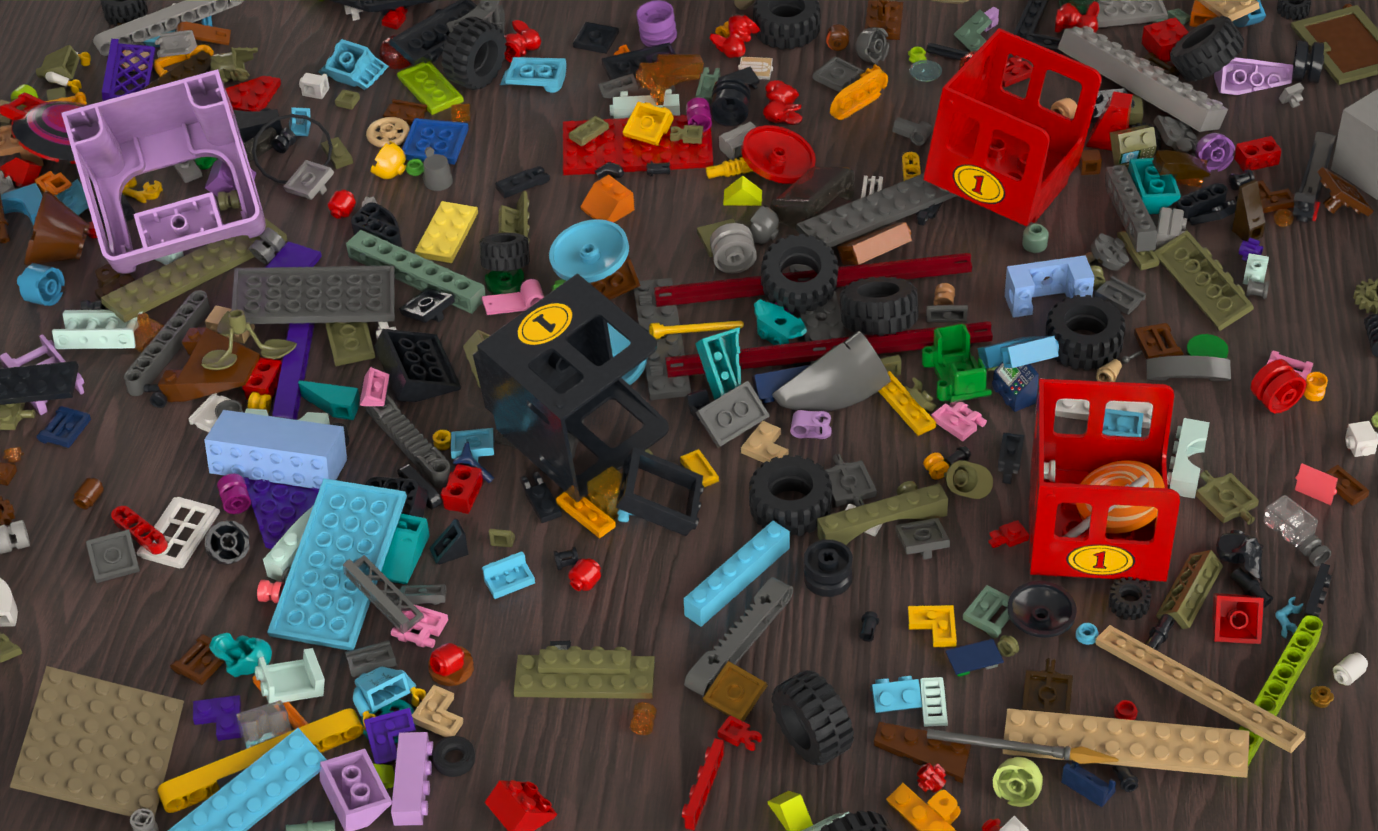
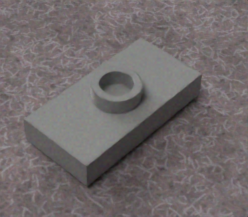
M194 160L173 165L185 183L202 177L201 170Z

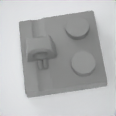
M305 160L283 188L288 193L312 200L317 193L323 195L327 191L324 184L334 174V171L330 167Z

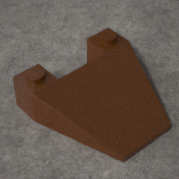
M207 327L189 328L182 340V344L190 358L183 370H165L158 383V387L167 397L168 402H186L244 386L261 356L259 353L233 341L232 354L237 355V360L232 366L221 370L204 368L201 366L203 357L214 350L227 351L229 348V338Z

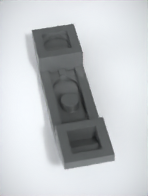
M1167 356L1146 359V379L1209 378V381H1231L1230 360L1209 356Z

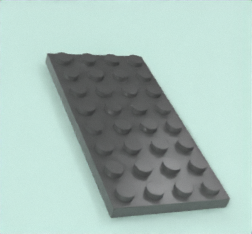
M394 266L235 268L231 311L243 310L246 322H250V324L395 321Z

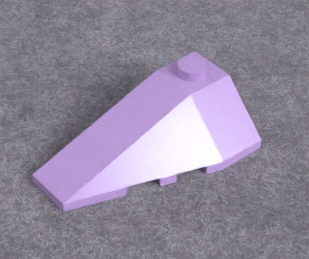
M1235 58L1228 65L1222 67L1221 70L1215 72L1214 79L1219 93L1240 95L1292 83L1293 65Z

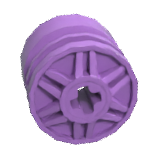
M661 0L646 2L639 7L636 16L640 39L643 44L652 47L669 42L672 43L676 39L677 29L674 21V10L671 4Z

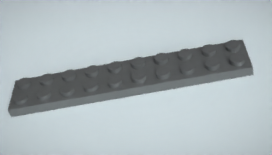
M923 173L796 224V231L799 234H805L806 237L811 235L816 237L818 241L820 239L826 243V247H833L917 213L920 210L929 208L934 203L936 205L958 195L923 180Z

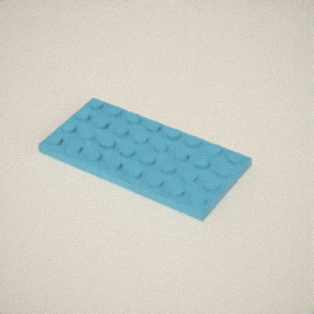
M323 479L267 631L270 637L349 651L354 650L371 601L345 576L343 564L349 559L354 563L365 555L380 571L382 570L407 498L405 491ZM362 564L359 569L365 575H369L370 569L365 564Z

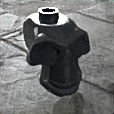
M1230 530V533L1222 534L1216 543V551L1219 558L1234 564L1245 563V569L1255 578L1262 581L1261 560L1264 545L1259 544L1256 538L1244 534L1243 531Z

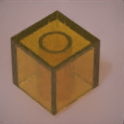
M613 466L587 482L589 501L610 518L615 519L618 517L617 512L619 509L616 508L622 474Z

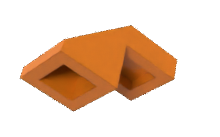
M49 171L35 179V183L43 192L47 190L53 195H57L72 186V183L61 172L54 175Z

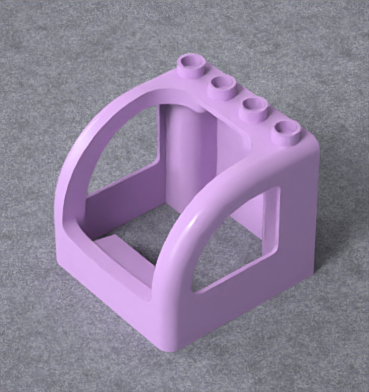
M218 69L62 112L101 252L111 267L118 273L128 274L135 272L136 265L240 235H248L249 238H253L264 232L266 223L235 114ZM200 157H215L229 166L242 207V211H240L242 219L223 224L216 199L212 192L134 214L143 247L133 250L121 204L122 191L133 177ZM90 179H91V181L93 182V185H94V188H95V192H96V195H97V198H98V202H99V205H100V209H101V212H102L103 220H104L105 227H106V231H107V236H108L109 244H108V241H107V238H106V235H105V231H104L103 224H102V221H101V217H100V214H99V210H98V207H97V204H96V200H95V197H94V193H93V190H92V186H91V183H90Z

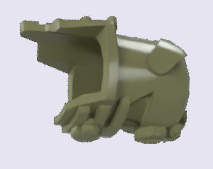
M231 47V52L216 53L210 58L211 71L218 69L223 83H227L230 79L243 82L250 77V74L245 70L244 63L253 59V53L258 52V48Z

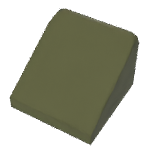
M489 529L491 546L513 547L515 534L512 531Z

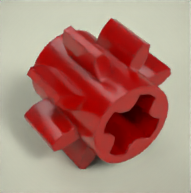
M927 763L917 772L919 777L917 785L925 793L929 789L935 793L946 783L944 779L946 776L945 770L938 763L934 767Z

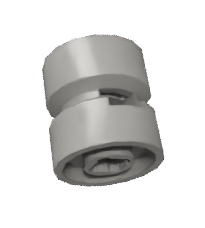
M23 520L12 522L9 527L5 524L0 526V554L11 552L13 547L22 549L30 546L29 536ZM10 534H12V535L15 534V535H16V538H15V539H11V535H10Z

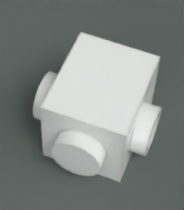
M1369 421L1348 424L1345 437L1346 446L1348 449H1351L1354 457L1375 454L1378 444V433L1374 431Z

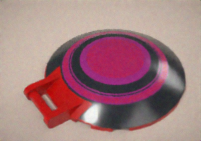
M24 92L9 104L0 106V114L12 120V135L19 140L20 146L30 153L55 162H59V159L69 160L71 164H76L62 112L88 105L69 101L45 102ZM22 104L27 106L22 110L17 109Z

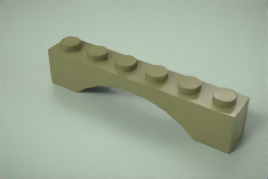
M940 483L817 518V536L820 541L836 540L847 545L861 533L885 522L898 519L929 520L947 516L948 497Z

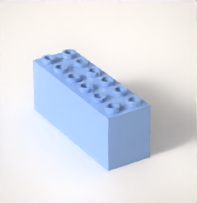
M223 410L204 439L209 473L228 475L235 473L243 478L249 477L252 480L263 479V481L269 480L273 483L320 489L324 478L331 480L338 478L347 461L343 426Z

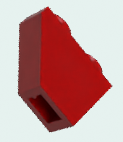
M17 157L0 166L4 178L6 179L7 176H10L12 182L15 181V185L19 187L34 184L42 169V166L30 160Z

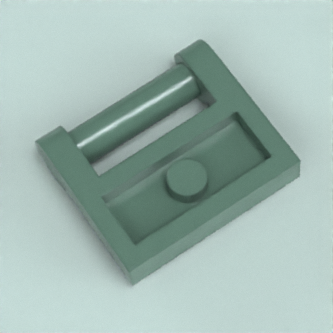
M986 585L964 612L963 620L986 631L991 638H998L1002 632L1001 629L1010 619L1007 608L995 623L990 622V619L1002 605L1008 607L1010 596Z

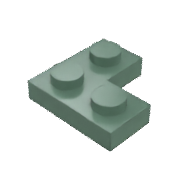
M978 10L954 35L972 53H976L986 42L980 34L992 21L984 12Z

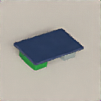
M993 639L945 651L955 675L958 677L967 675L973 670L986 668L987 670L1004 663Z

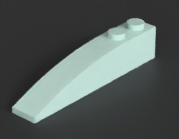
M313 506L288 529L263 559L267 577L281 581L285 569L292 566Z

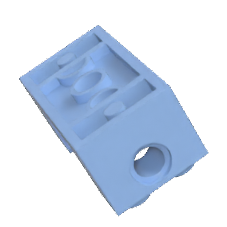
M1086 255L1007 266L1005 298L1012 317L1032 315V297L1065 293L1066 297L1073 298L1074 295H1080V297L1091 295L1092 297L1094 275Z

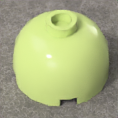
M1024 757L1007 759L998 767L993 777V788L1000 798L1003 797L1010 800L1008 804L1017 807L1031 805L1038 798L1043 785V776L1038 766L1033 761Z

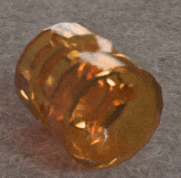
M637 703L633 709L634 717L631 719L630 729L639 735L651 734L654 727L653 720L657 712L656 708L649 703Z

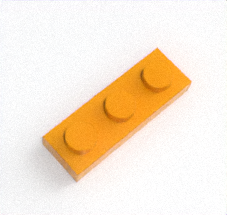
M564 492L556 498L558 506L599 539L616 527L615 521L585 497L576 502Z

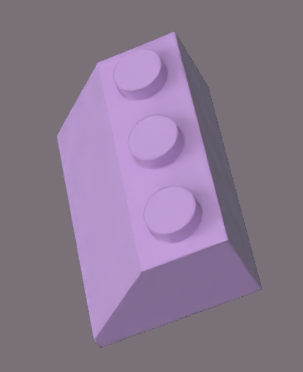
M366 749L320 762V782L344 831H355L368 827L392 804V800Z

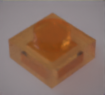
M470 104L451 105L452 122L470 121Z

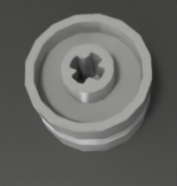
M729 223L718 227L712 233L710 246L714 263L719 270L731 274L740 273L749 269L754 264L757 258L752 233L748 227L743 224Z

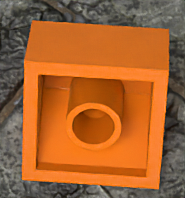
M607 175L593 184L581 205V210L594 220H607L614 223L634 211L633 192L610 175Z

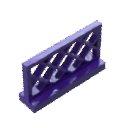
M111 38L102 88L103 101L138 92L150 84L155 56L154 46L120 44L119 39ZM122 50H130L132 53L125 56ZM150 52V55L143 58L140 53ZM137 56L140 61L133 64L130 59ZM123 63H128L130 65L128 68L123 70L120 67ZM145 64L148 68L141 71L138 67ZM135 70L138 74L131 77L128 73ZM124 75L128 80L120 83L117 79ZM142 77L145 82L139 85L136 80ZM132 83L135 88L129 91L125 86ZM120 89L125 92L123 95H115V92Z

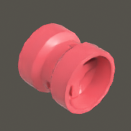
M261 580L257 589L258 601L267 602L272 600L278 604L285 583L281 581L270 583L269 580Z

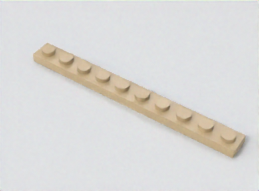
M1111 625L1096 638L1097 646L1289 753H1292L1305 739V732Z

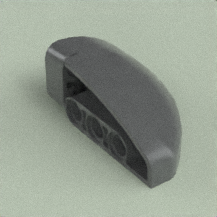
M858 331L838 346L832 348L771 395L780 406L787 409L828 412L850 407L866 400L890 383L891 379L869 341Z

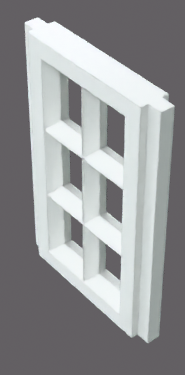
M174 497L154 526V528L164 534L170 523L180 525L173 537L164 536L166 541L169 542L167 549L162 554H151L141 546L136 552L137 556L175 568H184L219 515L220 509L185 498ZM181 507L190 510L184 521L174 519ZM195 511L205 514L198 525L188 523ZM184 527L194 529L187 542L177 539ZM174 543L183 546L176 558L166 555Z

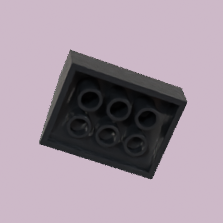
M382 329L374 348L385 373L390 374L389 382L397 400L418 402L461 389L459 380L437 334Z

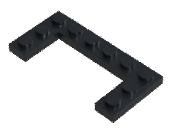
M1028 0L1013 34L1063 55L1064 52L1057 49L1061 38L1035 34L1049 0ZM1067 0V1H1072V2H1075V3L1085 4L1087 0Z

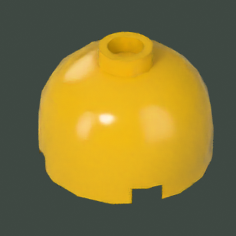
M389 141V144L386 143L376 156L375 161H377L376 167L372 165L371 172L382 179H392L398 174L402 175L406 169V165H404L406 160L405 153L397 144Z

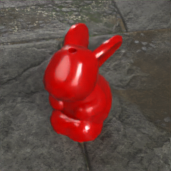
M1093 1L1085 15H1081L1078 9L1070 3L1062 5L1057 9L1054 32L1059 33L1063 29L1088 26L1094 29L1096 33L1098 30L1096 18L1100 10L1098 2Z
M734 15L728 19L729 37L726 38L715 33L710 35V40L715 44L716 48L724 52L729 58L744 56L746 51L744 42L751 41V33L756 34L760 31V28L746 15Z
M520 20L512 21L513 29L517 32L516 34L504 35L506 38V51L504 55L505 59L510 63L513 57H524L526 50L534 51L539 49L542 42L539 33L529 28L525 22Z
M779 80L767 83L765 86L766 97L770 102L763 110L765 118L773 123L785 122L792 125L801 123L802 116L794 111L801 109L802 105L793 104L799 97L798 91Z

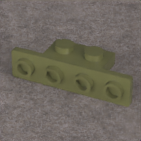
M526 191L522 192L517 202V210L501 205L499 209V233H518L528 237L530 226L527 225L530 213L527 212L530 201L527 199Z

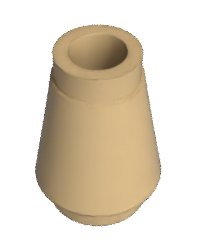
M1113 359L1099 368L1096 375L1097 381L1115 382L1122 368L1121 362Z

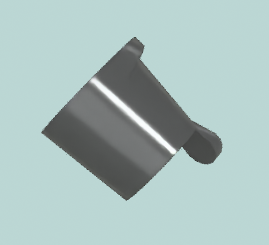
M427 147L425 149L427 158L423 163V183L429 190H445L453 183L448 160L444 155L434 154L432 147Z

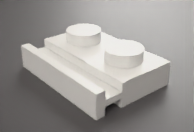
M217 393L212 394L188 418L189 423L210 432L217 421L215 415L216 406L224 400L231 399L222 395L218 396Z

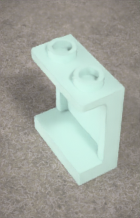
M313 648L304 649L302 660L266 665L264 657H259L258 666L255 667V676L257 680L261 681L262 696H266L269 705L323 696L325 679Z

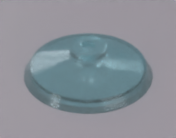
M929 60L915 62L909 69L910 74L916 80L923 82L933 81L942 74L941 66Z

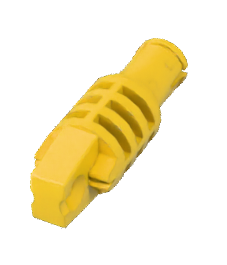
M743 157L735 158L734 160L730 159L728 162L723 161L720 165L706 167L708 179L719 176L730 177V175L735 176V174L740 175L741 173L745 174L753 171L746 164Z

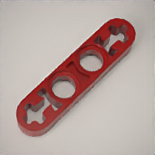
M118 506L112 511L111 517L115 525L122 531L129 529L132 539L151 554H161L167 549L168 543L164 535L129 507ZM138 523L136 526L129 528L132 524ZM150 532L148 535L141 537L142 534Z

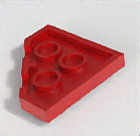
M261 76L225 89L233 110L260 111L266 108L280 87L281 80L271 76Z

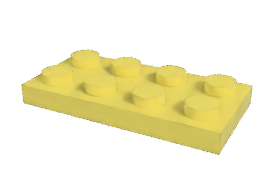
M442 201L419 242L415 254L425 259L452 263L478 214V207Z

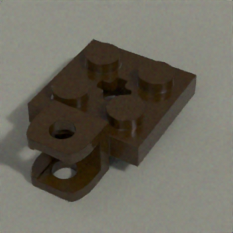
M106 264L95 270L99 287L95 290V295L101 300V297L135 281L130 273L120 277V274L110 264ZM104 271H109V274L104 275L102 273Z

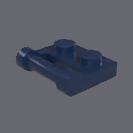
M60 406L46 428L37 434V439L42 443L50 442L70 448L91 421L90 414Z

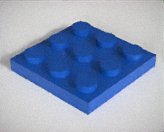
M414 118L402 148L406 160L419 159L424 162L427 158L425 149L432 147L434 154L444 155L449 164L455 165L469 129L468 123Z

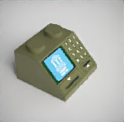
M1143 125L1110 132L1114 166L1125 165L1128 168L1130 159L1153 158L1157 146L1153 126Z

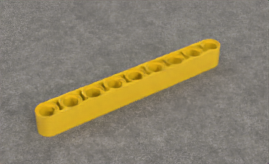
M349 708L299 728L320 753L360 737L364 731L356 711ZM294 730L162 783L158 787L157 792L165 811L169 813L177 812L207 800L219 791L218 779L248 768Z

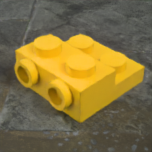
M638 101L623 130V135L657 146L663 133L667 134L674 120L672 112L665 107L659 108L651 103Z

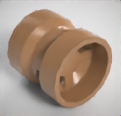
M948 283L937 285L933 305H953L955 288Z

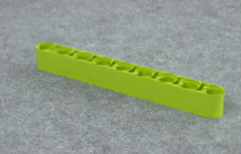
M1311 615L1302 619L1254 702L1255 705L1277 716L1319 642L1323 623L1318 617ZM1243 726L1239 728V730L1250 731ZM1252 731L1249 733L1248 765L1264 739Z

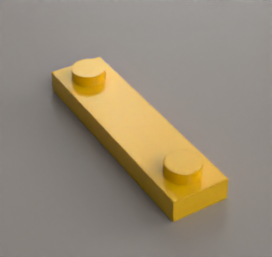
M889 371L888 374L891 382L878 392L918 436L935 429V420L915 401L907 389Z

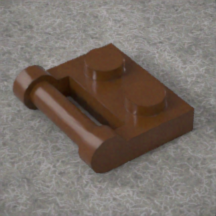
M1162 323L1135 328L1134 336L1146 359L1183 356V351L1177 346L1170 333L1171 328L1169 324ZM1160 335L1164 337L1169 348L1166 349Z
M201 634L196 639L197 642L179 660H175L170 667L175 673L182 674L203 685L225 661L217 658L211 652L209 646L212 639Z

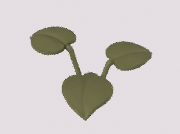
M243 310L227 311L220 320L217 331L223 336H229V348L227 351L214 350L207 353L202 359L201 366L212 370H221L232 366L237 360V355L232 354L233 335L242 334L246 330L250 332L258 347L262 349L261 355L266 358L276 359L290 353L297 343L282 339H272L261 344L252 330L250 322H246Z

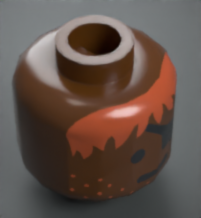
M841 24L832 25L826 35L828 47L834 51L844 50L849 44L850 33L848 29Z

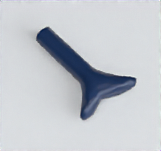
M466 442L462 455L455 458L453 464L464 463L471 467L482 469L483 479L490 483L494 477L473 458L470 444Z

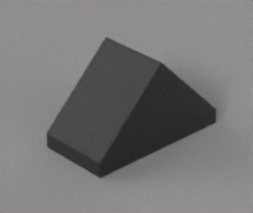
M454 519L429 548L436 564L440 565L469 555L466 535L458 519Z

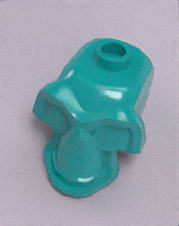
M223 633L212 638L209 646L211 652L217 658L226 661V671L234 677L255 673L259 657H264L266 665H269L272 658V648L266 641L259 638H249L244 635L238 636L235 641L231 634Z

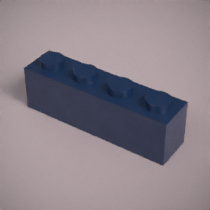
M810 365L753 375L754 391L759 399L762 400V404L774 402V397L771 394Z

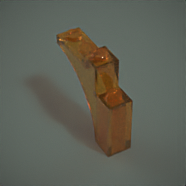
M658 54L657 61L654 63H640L639 70L636 71V80L639 81L642 88L650 89L651 98L654 99L656 105H664L665 91L677 83L700 79L703 73L704 62L700 55Z

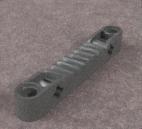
M387 394L384 406H365L367 413L433 486L437 488L447 486L451 473L449 461L436 447H432L426 438H423L422 433L419 434L418 429H415L413 423L410 424L409 419H406L405 415L401 414L400 409L397 408L396 404Z
M771 577L755 595L754 604H750V610H745V616H740V622L734 623L735 628L730 627L729 634H724V640H719V646H714V650L706 652L691 668L685 678V687L704 697L726 663L729 661L735 665L787 605L792 597L793 587Z

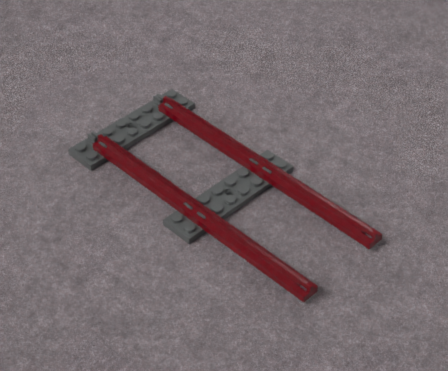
M960 253L838 267L836 287L846 286L853 281L856 282L859 279H868L869 277L878 278L879 276H885L887 278L896 277V279H914L972 272L971 254ZM802 264L789 266L790 273H782L787 279L794 282H807L818 275L811 267ZM761 276L673 285L672 278L639 281L641 286L633 289L638 324L647 332H649L650 323H659L664 326L680 325L677 305L765 295L761 285ZM834 291L831 299H827V303L824 306L820 307L818 305L817 310L811 311L808 309L806 313L798 311L799 317L807 328V332L804 334L805 342L740 349L739 366H741V369L809 362L811 365L832 348L848 339L849 337H846L844 325L841 322V312L836 291ZM991 322L965 324L970 334V344L993 341ZM938 327L906 330L891 335L864 336L877 354L918 350L934 345V330ZM681 333L664 334V337H661L664 339H656L657 350L648 357L645 366L650 400L687 396V394L691 393L688 375L705 374L699 354L685 355Z

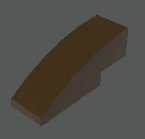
M1156 151L1152 162L1159 175L1172 174L1175 180L1210 177L1211 175L1203 161L1178 151Z

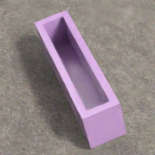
M427 732L399 733L391 807L394 826L423 825L424 815H428V801H425V796L430 794V782L427 781V775L432 773V764L429 761V756H433V741L429 742Z

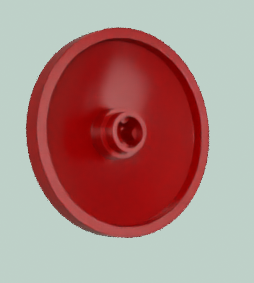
M765 125L750 130L746 134L741 146V153L746 164L763 178L778 183L792 184L805 180L812 173L816 162L814 150L803 137L779 126Z

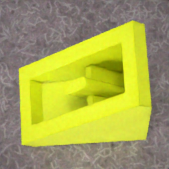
M742 176L724 190L723 205L762 206V190Z
M787 791L768 801V805L787 831H802L813 825L801 794Z

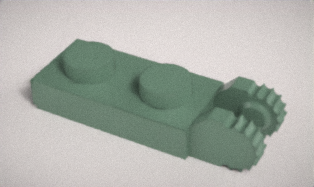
M704 67L696 98H704L708 103H711L712 89L720 77V68H715L714 75L709 74V67Z

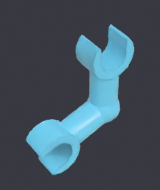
M1291 597L1288 604L1275 613V617L1282 626L1281 635L1285 639L1288 633L1287 630L1292 631L1293 635L1297 630V626L1287 618L1291 613L1298 614L1302 610L1303 603L1299 606L1293 605L1296 597Z

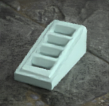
M921 678L920 694L924 727L948 726L943 678ZM941 713V716H928V714Z

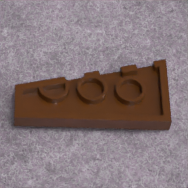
M884 722L878 723L874 746L899 757L906 756L913 759V763L920 766L930 763L934 767L938 763L945 770L946 774L955 777V781L963 784L971 744L928 739V731Z

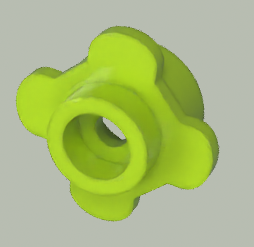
M913 47L908 51L909 61L912 63L925 62L927 60V57H925L926 51L922 47Z

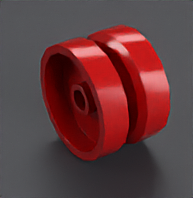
M1277 359L1269 362L1259 370L1251 382L1250 389L1252 394L1262 401L1263 405L1270 412L1275 414L1282 413L1294 406L1303 396L1307 383L1298 372L1294 371V368L1287 361Z

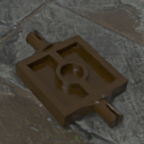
M1050 658L1046 659L1045 670H1026L1022 710L1070 714L1073 675L1055 672L1056 660L1052 659L1050 666Z

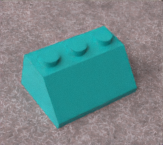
M1154 158L1130 159L1128 173L1149 214L1160 213V208H1167L1180 199L1181 194L1173 175H1159L1152 163Z

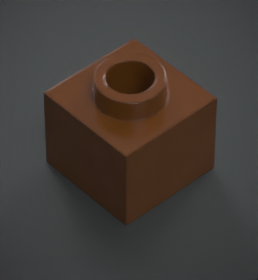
M1085 150L1082 152L1078 165L1081 175L1100 174L1102 159L1099 150Z

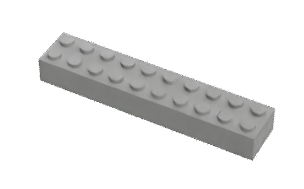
M1084 26L1083 28L1073 27L1065 29L1057 49L1079 62L1096 69L1103 76L1199 132L1220 129L1228 111L1227 108L1222 106L1223 103L1220 101L1211 100L1206 93L1196 91L1192 85L1178 81V77L1164 73V69L1150 65V61L1136 57V53L1122 49V45L1110 42L1105 35L1096 34L1091 27Z

